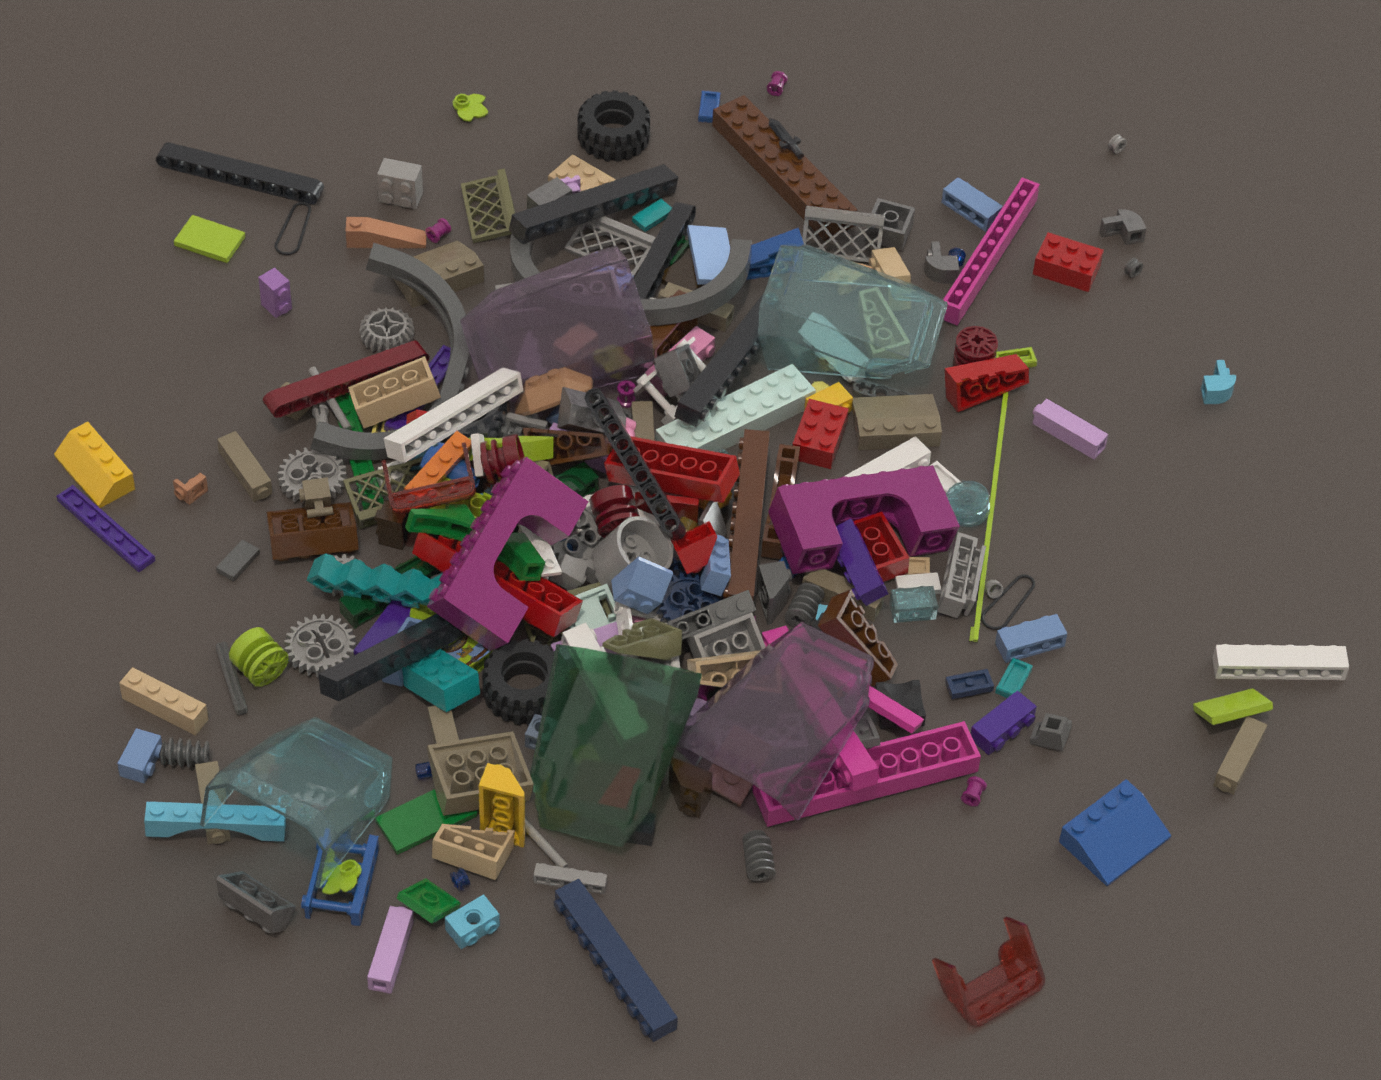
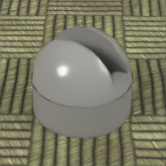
M991 579L985 584V591L989 597L997 598L1003 593V586L999 581Z

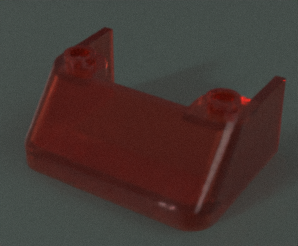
M466 442L462 443L469 476L393 493L386 460L381 461L392 511L397 514H404L410 512L411 509H426L472 498L476 493V486Z
M1008 916L1003 918L1010 939L1002 943L998 950L1001 964L969 983L965 984L963 978L958 975L954 965L938 958L932 959L944 994L965 1020L975 1026L983 1025L1040 991L1045 984V975L1027 924Z

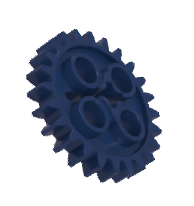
M680 572L677 577L672 575L662 603L657 606L660 608L656 613L663 615L660 622L667 621L668 623L670 620L723 600V598H717L715 594L701 590L699 574L692 578L691 573L684 577L683 573Z

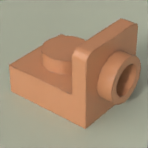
M202 473L191 478L186 484H183L178 479L173 481L175 496L179 500H184L189 505L208 491L207 479Z

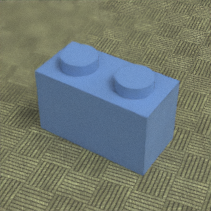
M135 729L117 763L120 777L145 784L147 778L154 773L157 759H160L161 735Z

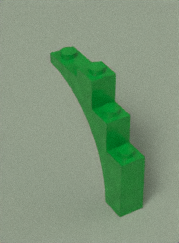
M446 504L445 509H411L405 527L408 532L436 534L462 541L472 531L470 526L476 518L466 504ZM511 533L497 557L499 561L514 572L520 581H540L546 563L525 533Z

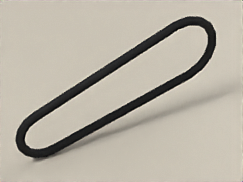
M298 202L293 205L275 242L274 247L278 253L291 255L299 250L311 213V206L308 203ZM306 205L308 212L296 249L291 252L280 251L277 247L278 242L295 207Z
M1027 574L1017 576L1003 590V593L983 611L981 615L982 623L992 630L1004 628L1034 589V578ZM1020 578H1029L1032 581V586L1005 623L998 627L988 625L984 620V616L989 609Z

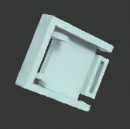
M607 584L575 595L583 600L577 621L569 626L570 629L585 622L589 629H596L616 622V614L614 613L615 601ZM603 599H607L613 612L608 615V618L599 602Z

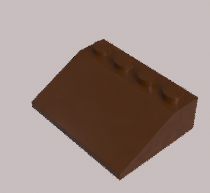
M351 503L331 504L333 515L307 518L306 510L308 509H305V507L267 512L273 560L286 561L293 557L309 558L311 555H331L335 552L351 553L354 550H359L357 527Z

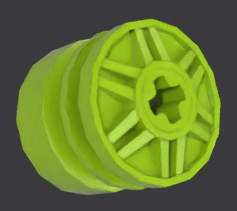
M255 627L243 633L234 642L229 652V660L243 672L252 684L259 687L268 685L280 676L289 660L288 653L277 642H274V639L261 627Z

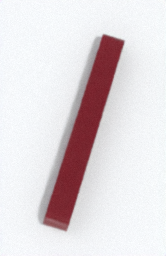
M411 341L272 390L263 397V403L275 418H280L350 393L348 387L422 357H425L428 362L430 356L418 341Z

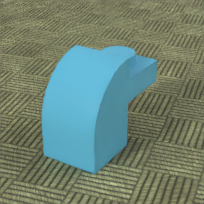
M1216 360L1213 375L1203 377L1201 393L1204 404L1224 403L1232 396L1236 375H1230V370L1226 368L1225 360Z

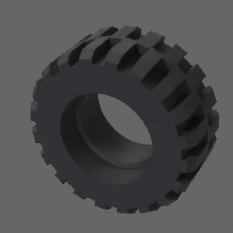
M613 90L612 92L603 91L599 95L598 93L592 95L591 99L588 98L579 108L577 137L580 145L587 153L593 154L597 159L603 158L604 161L615 160L617 162L621 161V159L628 160L632 156H637L646 148L650 139L649 109L642 100H638V97L635 95L631 96L628 92L624 91L623 93L618 92V90ZM606 124H620V125H623L624 127H621V128H608V127H605V126H603V125H606Z
M522 639L520 642L516 640L510 641L508 645L505 644L499 647L498 651H492L484 663V669L482 670L483 698H485L487 707L492 709V713L498 717L501 715L502 720L507 722L511 720L514 721V724L521 725V722L530 725L535 714L548 717L553 716L556 713V709L559 710L561 708L563 700L566 698V665L557 651L553 652L552 647L547 644L544 646L540 641L534 640V642H529V639ZM529 674L540 678L543 683L532 689L521 690L511 687L506 681L516 675Z

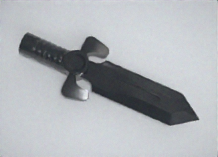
M769 118L768 125L781 139L779 141L780 148H787L799 160L802 159L804 153L797 146L801 143V139L797 136H794V139H792V136L778 120Z

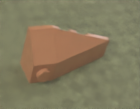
M346 217L347 248H372L373 243L389 248H426V233L423 230L371 217Z

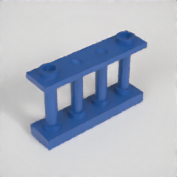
M324 828L322 837L317 839L316 850L318 854L307 895L302 897L301 909L305 910V918L310 919L313 908L345 912L351 917V925L361 926L379 852V837L369 835L368 842L363 845L330 841L329 829ZM328 850L361 854L364 857L363 862L358 863L362 869L358 882L351 890L347 891L354 896L353 902L342 903L315 899L318 888L323 889L328 881L320 879L319 873L332 865H340L342 863L325 860Z

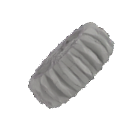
M387 307L384 309L377 308L376 312L370 310L369 315H365L364 320H361L360 323L361 341L365 344L366 349H371L372 353L375 351L380 353L413 341L414 338L412 318H409L408 313H403L402 309L396 311L395 307L392 309Z

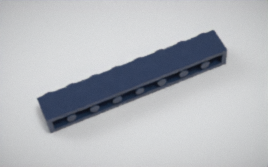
M578 878L555 890V901H553L555 909L559 914L562 913L564 915L568 928L576 932L580 945L588 949L592 962L595 965H599L602 969V975L606 982H611L614 986L616 996L619 1000L625 1002L629 1015L637 1019L641 1032L645 1036L648 1035L652 1042H655L677 1030L678 1017Z

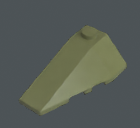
M650 618L632 624L631 630L624 629L622 635H614L604 641L602 647L616 653L668 661L672 657L681 655L682 630Z

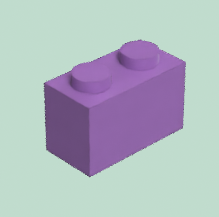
M275 267L258 277L261 305L277 318L292 309L290 282Z

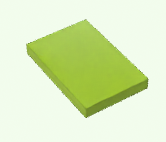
M192 215L174 239V246L228 263L246 236L243 231Z
M1252 688L1194 703L1193 709L1209 723L1216 725L1270 711L1273 709V702Z

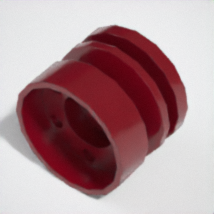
M970 326L961 330L956 336L953 367L996 358L998 348L996 335L991 330L981 326Z
M517 434L503 437L501 448L495 439L491 440V448L487 441L480 444L482 468L491 486L497 483V476L499 481L502 480L501 473L507 465L511 466L516 460L520 461L525 458Z
M627 485L603 488L594 493L589 499L593 516L596 517L595 523L599 536L603 538L610 534L624 520L640 516L638 515L637 507H635L636 502L632 489Z

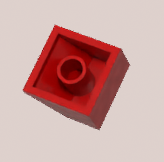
M710 521L687 531L680 540L671 539L687 574L697 573L703 569V566L707 565L717 540V535Z

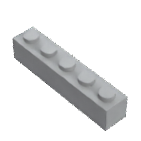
M536 863L534 883L563 887L579 878L588 892L605 894L607 874Z

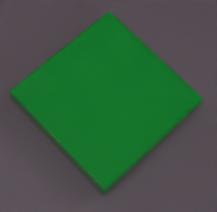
M427 878L400 891L396 898L430 923H434L455 912L461 905L460 901Z

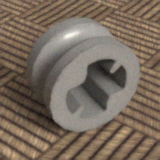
M1116 134L1109 141L1108 148L1113 149V152L1118 154L1125 148L1127 140L1122 138L1121 135Z

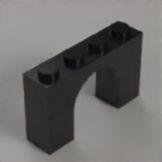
M509 401L504 402L476 419L479 421L461 428L458 432L467 438H471V434L477 433L484 435V438H497L498 434L501 433L503 423L506 421V415L510 412ZM453 434L440 442L445 444Z

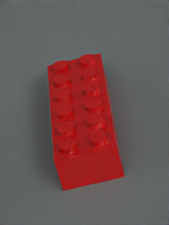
M630 436L664 492L724 503L740 475L735 455ZM613 448L604 462L608 481L636 486Z

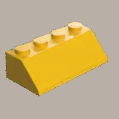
M88 421L70 430L54 453V457L99 508L135 490L133 473Z
M487 763L479 783L480 830L485 831L486 828H493L495 832L506 833L507 830H515L514 845L524 848L525 793L509 768Z

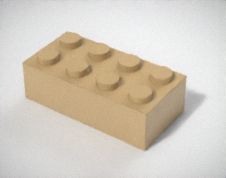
M425 357L348 387L363 428L374 426L379 422L394 418L401 413L414 410L416 407L441 398Z

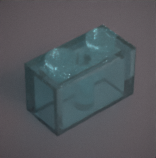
M934 586L891 589L889 604L893 623L936 619L938 604Z

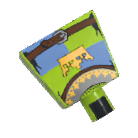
M468 635L443 647V651L478 671V674L484 669V663L492 652Z

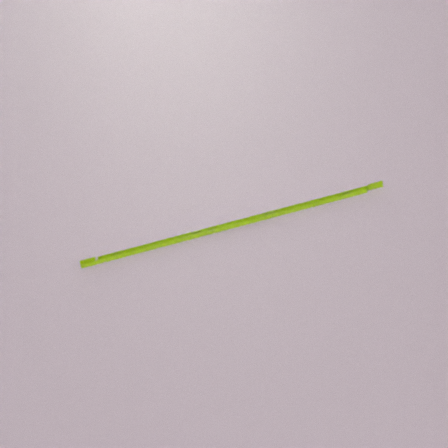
M1008 392L1003 394L985 534L984 546H986L980 576L974 627L971 626L969 641L978 642Z

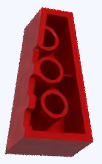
M1017 354L944 368L946 399L957 412L1029 383V368Z

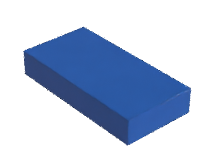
M702 91L698 122L712 123L713 109L719 107L721 92Z

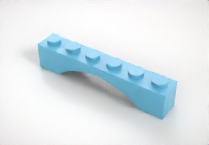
M146 802L144 818L145 835L148 837H171L188 830L215 828L241 832L261 841L284 842L286 807Z

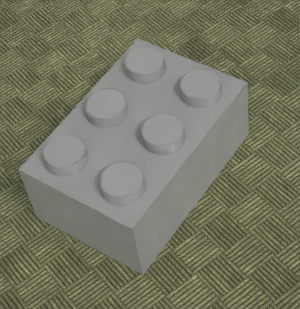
M752 612L686 638L694 659L767 650Z

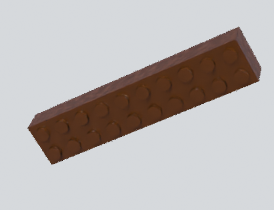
M745 95L713 109L712 126L804 221L806 206L858 212V209L805 156L799 160L791 150L780 148L779 141L781 139L768 125L769 119ZM809 220L808 225L815 232L821 228L817 221ZM830 223L826 227L832 236L841 230L837 223ZM850 225V226H849L847 229H845V230L847 231V230H849V229L855 227L856 225ZM824 229L818 233L824 241L830 238Z
M745 429L744 437H740L739 450L743 451L738 453L737 463L741 467H739L740 475L736 480L739 483H735L734 498L738 499L733 501L732 514L734 515L731 518L729 535L731 577L724 589L723 598L749 590L754 602L770 431Z

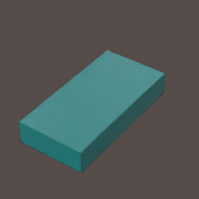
M660 199L632 216V222L646 232L664 221L672 207Z
M1012 658L995 693L1008 698L1017 690L1021 692L1032 671L1033 665Z

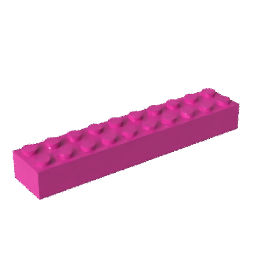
M965 721L882 742L879 746L866 749L878 767V784L852 792L849 785L844 784L839 769L834 768L832 758L827 756L754 775L752 791L765 823L769 827L978 772L981 755Z

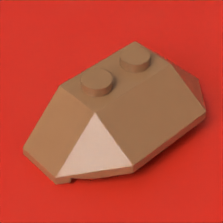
M565 367L552 369L540 376H532L525 381L524 391L520 393L515 403L514 414L527 416L560 405L563 387L587 392L592 389L593 380L590 376Z

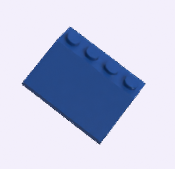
M1126 779L1062 827L1059 842L1100 881L1109 886L1169 840L1171 834L1144 795Z

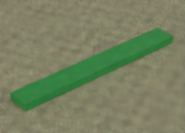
M350 393L336 397V402L352 426L351 431L363 432ZM337 419V422H338L339 427L342 428L341 424L339 423V421H338V419ZM348 459L353 477L374 471L371 460ZM376 477L372 478L370 484L379 487ZM355 483L357 491L360 494L364 486L359 483ZM366 488L363 496L373 500L377 492ZM382 494L379 495L376 501L381 504L384 503ZM360 499L363 510H367L371 504Z

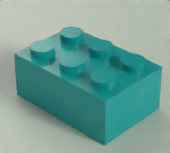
M442 649L402 668L404 687L444 712H448L480 694L478 671Z

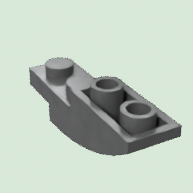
M746 590L670 620L668 624L681 629L682 639H685L753 612L756 608L749 590Z

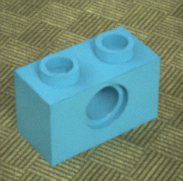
M484 894L445 917V930L460 949L475 944L479 938L495 932L500 926L499 913Z

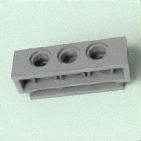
M960 532L956 534L949 550L937 612L958 618L962 609H964L963 615L968 616L976 601L986 549L984 545L980 549H976L978 538Z

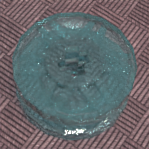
M962 481L954 484L946 493L960 526H975L987 519L990 513L989 493L982 484L974 481Z

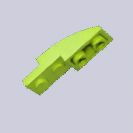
M518 436L525 457L532 461L553 458L552 436ZM484 438V441L488 442L490 448L491 440L493 439L497 441L500 448L502 447V438ZM472 448L468 452V460H473Z

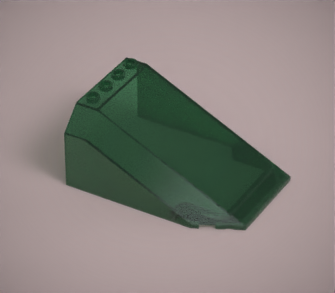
M556 644L530 771L534 784L533 788L536 797L534 802L538 810L540 827L623 847L655 802L697 698L702 673L588 648Z

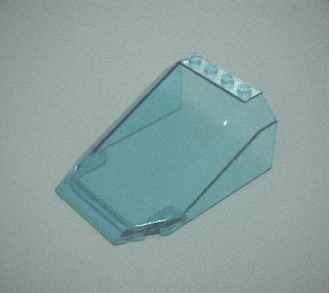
M784 244L780 245L760 304L758 337L768 370H780L793 364L799 372L888 379L892 378L891 375L904 371L906 374L916 369L920 370L930 366L948 303L912 283L813 246Z
M313 717L271 735L220 770L205 788L200 825L204 827L234 790L242 793L308 829L322 850L315 886L320 889L389 800L392 757L327 722Z

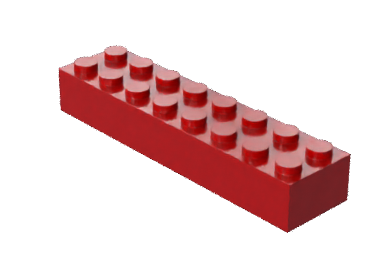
M418 532L412 554L418 556L422 561L433 565L439 571L444 572L449 570L452 565L450 560L456 552L459 553L462 548L460 545L461 541L441 535ZM496 559L494 564L496 582L503 590L528 607L522 618L528 624L534 625L545 634L555 637L577 621L583 600L543 577L540 578V581H520L513 571Z

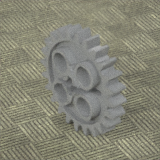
M306 447L303 453L296 450V456L289 454V460L283 459V465L279 466L280 471L278 472V481L282 493L286 492L287 498L293 496V502L300 499L298 489H302V481L328 477L331 497L336 498V492L342 493V487H344L343 480L347 479L346 466H343V460H338L337 456L316 450L308 451Z
M590 505L584 509L580 516L581 524L576 523L572 532L585 525H589V528L562 542L550 545L557 561L565 554L578 559L591 560L594 548L604 539L599 536L595 523L596 517L593 516ZM585 534L589 535L591 543L586 541ZM567 543L573 546V551L567 548Z
M315 614L313 615V620L304 617L305 623L297 621V628L291 626V633H287V640H284L285 651L289 657L288 662H292L293 668L299 666L300 673L307 670V676L315 672L316 677H319L318 674L354 656V649L356 648V638L353 635V629H348V623L342 624L341 618L334 621L333 615L328 619H325L324 614L321 615L320 619H317Z

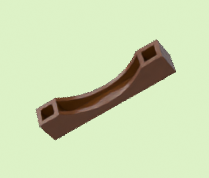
M779 444L769 508L778 487L786 484L795 485L800 447ZM768 513L762 540L761 557L781 559L783 557V548Z

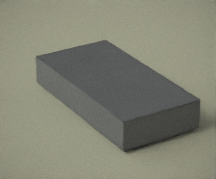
M241 540L216 567L217 573L235 581L260 554V549Z

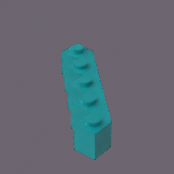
M324 554L314 559L306 581L323 592L332 593L333 590L344 591L343 593L346 596L361 598L362 595L373 596L374 601L390 603L391 600L402 601L403 606L419 608L420 605L427 606L429 604V595L435 588L439 587L441 583L439 579L442 574L429 579L421 571L414 568L400 574L392 566L385 563L371 569L363 561L355 558L342 564L334 556Z

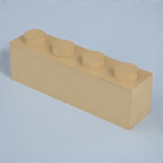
M133 667L119 683L122 699L195 736L208 721L205 703Z

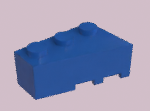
M799 228L753 244L750 269L746 280L802 272L804 242Z

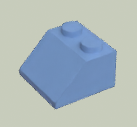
M638 556L611 580L613 599L648 615L662 603L673 571Z

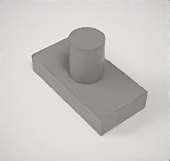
M509 412L506 416L505 423L510 424L514 428L518 426L547 429L548 422L539 420L537 413L522 416Z

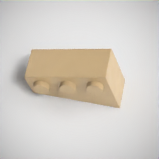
M895 247L872 250L869 266L873 268L872 270L880 293L891 312L911 310V274Z
M442 824L433 839L432 858L496 880L514 848L515 830H507L506 833L495 832L493 828H486L483 831L472 830L471 826Z

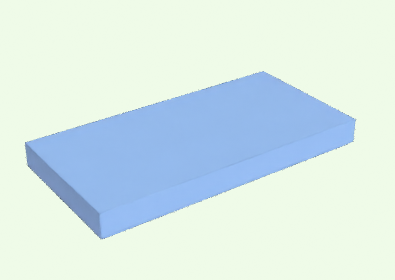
M688 225L687 234L697 284L706 285L722 271L728 260L730 244L727 230L721 227Z

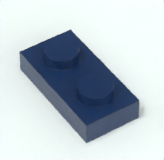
M988 669L945 678V684L951 699L994 690V684Z

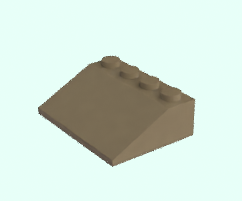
M458 240L413 256L438 273L454 292L484 282L483 263L474 251ZM393 279L412 308L429 302L412 287Z
M933 394L853 398L852 410L858 451L894 449L915 436L926 447L940 446L942 428Z
M513 731L427 745L436 796L443 816L479 809V783L487 763L509 768L525 793V801H530L534 784Z

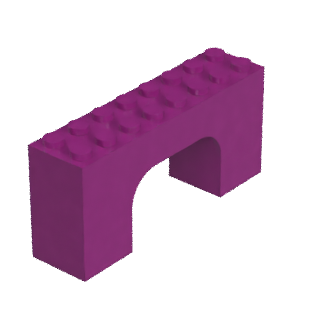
M528 457L520 461L516 460L511 466L507 465L501 473L502 480L500 483L497 482L492 488V497L482 505V514L472 522L470 526L472 531L462 539L460 543L462 548L459 553L456 552L451 558L450 563L452 565L449 570H445L439 579L441 583L429 595L430 602L427 605L432 611L490 651L509 642L528 609L525 604L503 590L494 577L495 561L515 526L522 525L548 544L553 545L570 536L589 502Z
M933 465L918 466L910 469L901 468L895 471H881L879 473L861 474L852 477L844 476L831 480L823 479L821 481L803 482L795 485H782L777 488L768 511L793 574L831 569L843 544L835 524L843 523L849 519L855 521L883 512L886 519L898 529L910 557L948 551L960 527Z

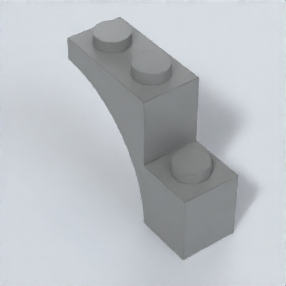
M567 554L558 560L562 574L550 577L551 581L567 590L575 589L577 586L581 587L585 580L591 584L599 582L595 576L596 570L593 559H578Z

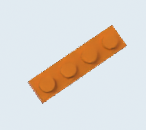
M456 431L406 485L404 493L422 503L472 448L471 440Z

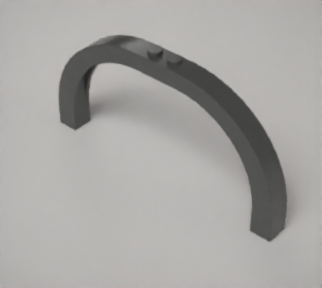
M511 234L510 259L513 277L520 289L535 303L549 311L572 319L628 325L652 326L674 324L701 317L718 309L731 300L744 285L750 269L752 240L732 239L725 267L706 285L692 292L669 298L632 299L592 296L562 288L545 278L533 264L531 254L534 241L523 244L513 234Z
M373 243L365 270L396 279L418 291L434 306L446 326L450 342V358L440 391L441 398L436 400L430 408L432 410L463 391L465 384L461 383L462 378L466 379L469 367H466L470 349V331L466 313L455 292L433 269L406 253ZM319 421L310 449L353 460L387 459L389 457H387L384 438L398 429L387 432L364 433L343 429Z

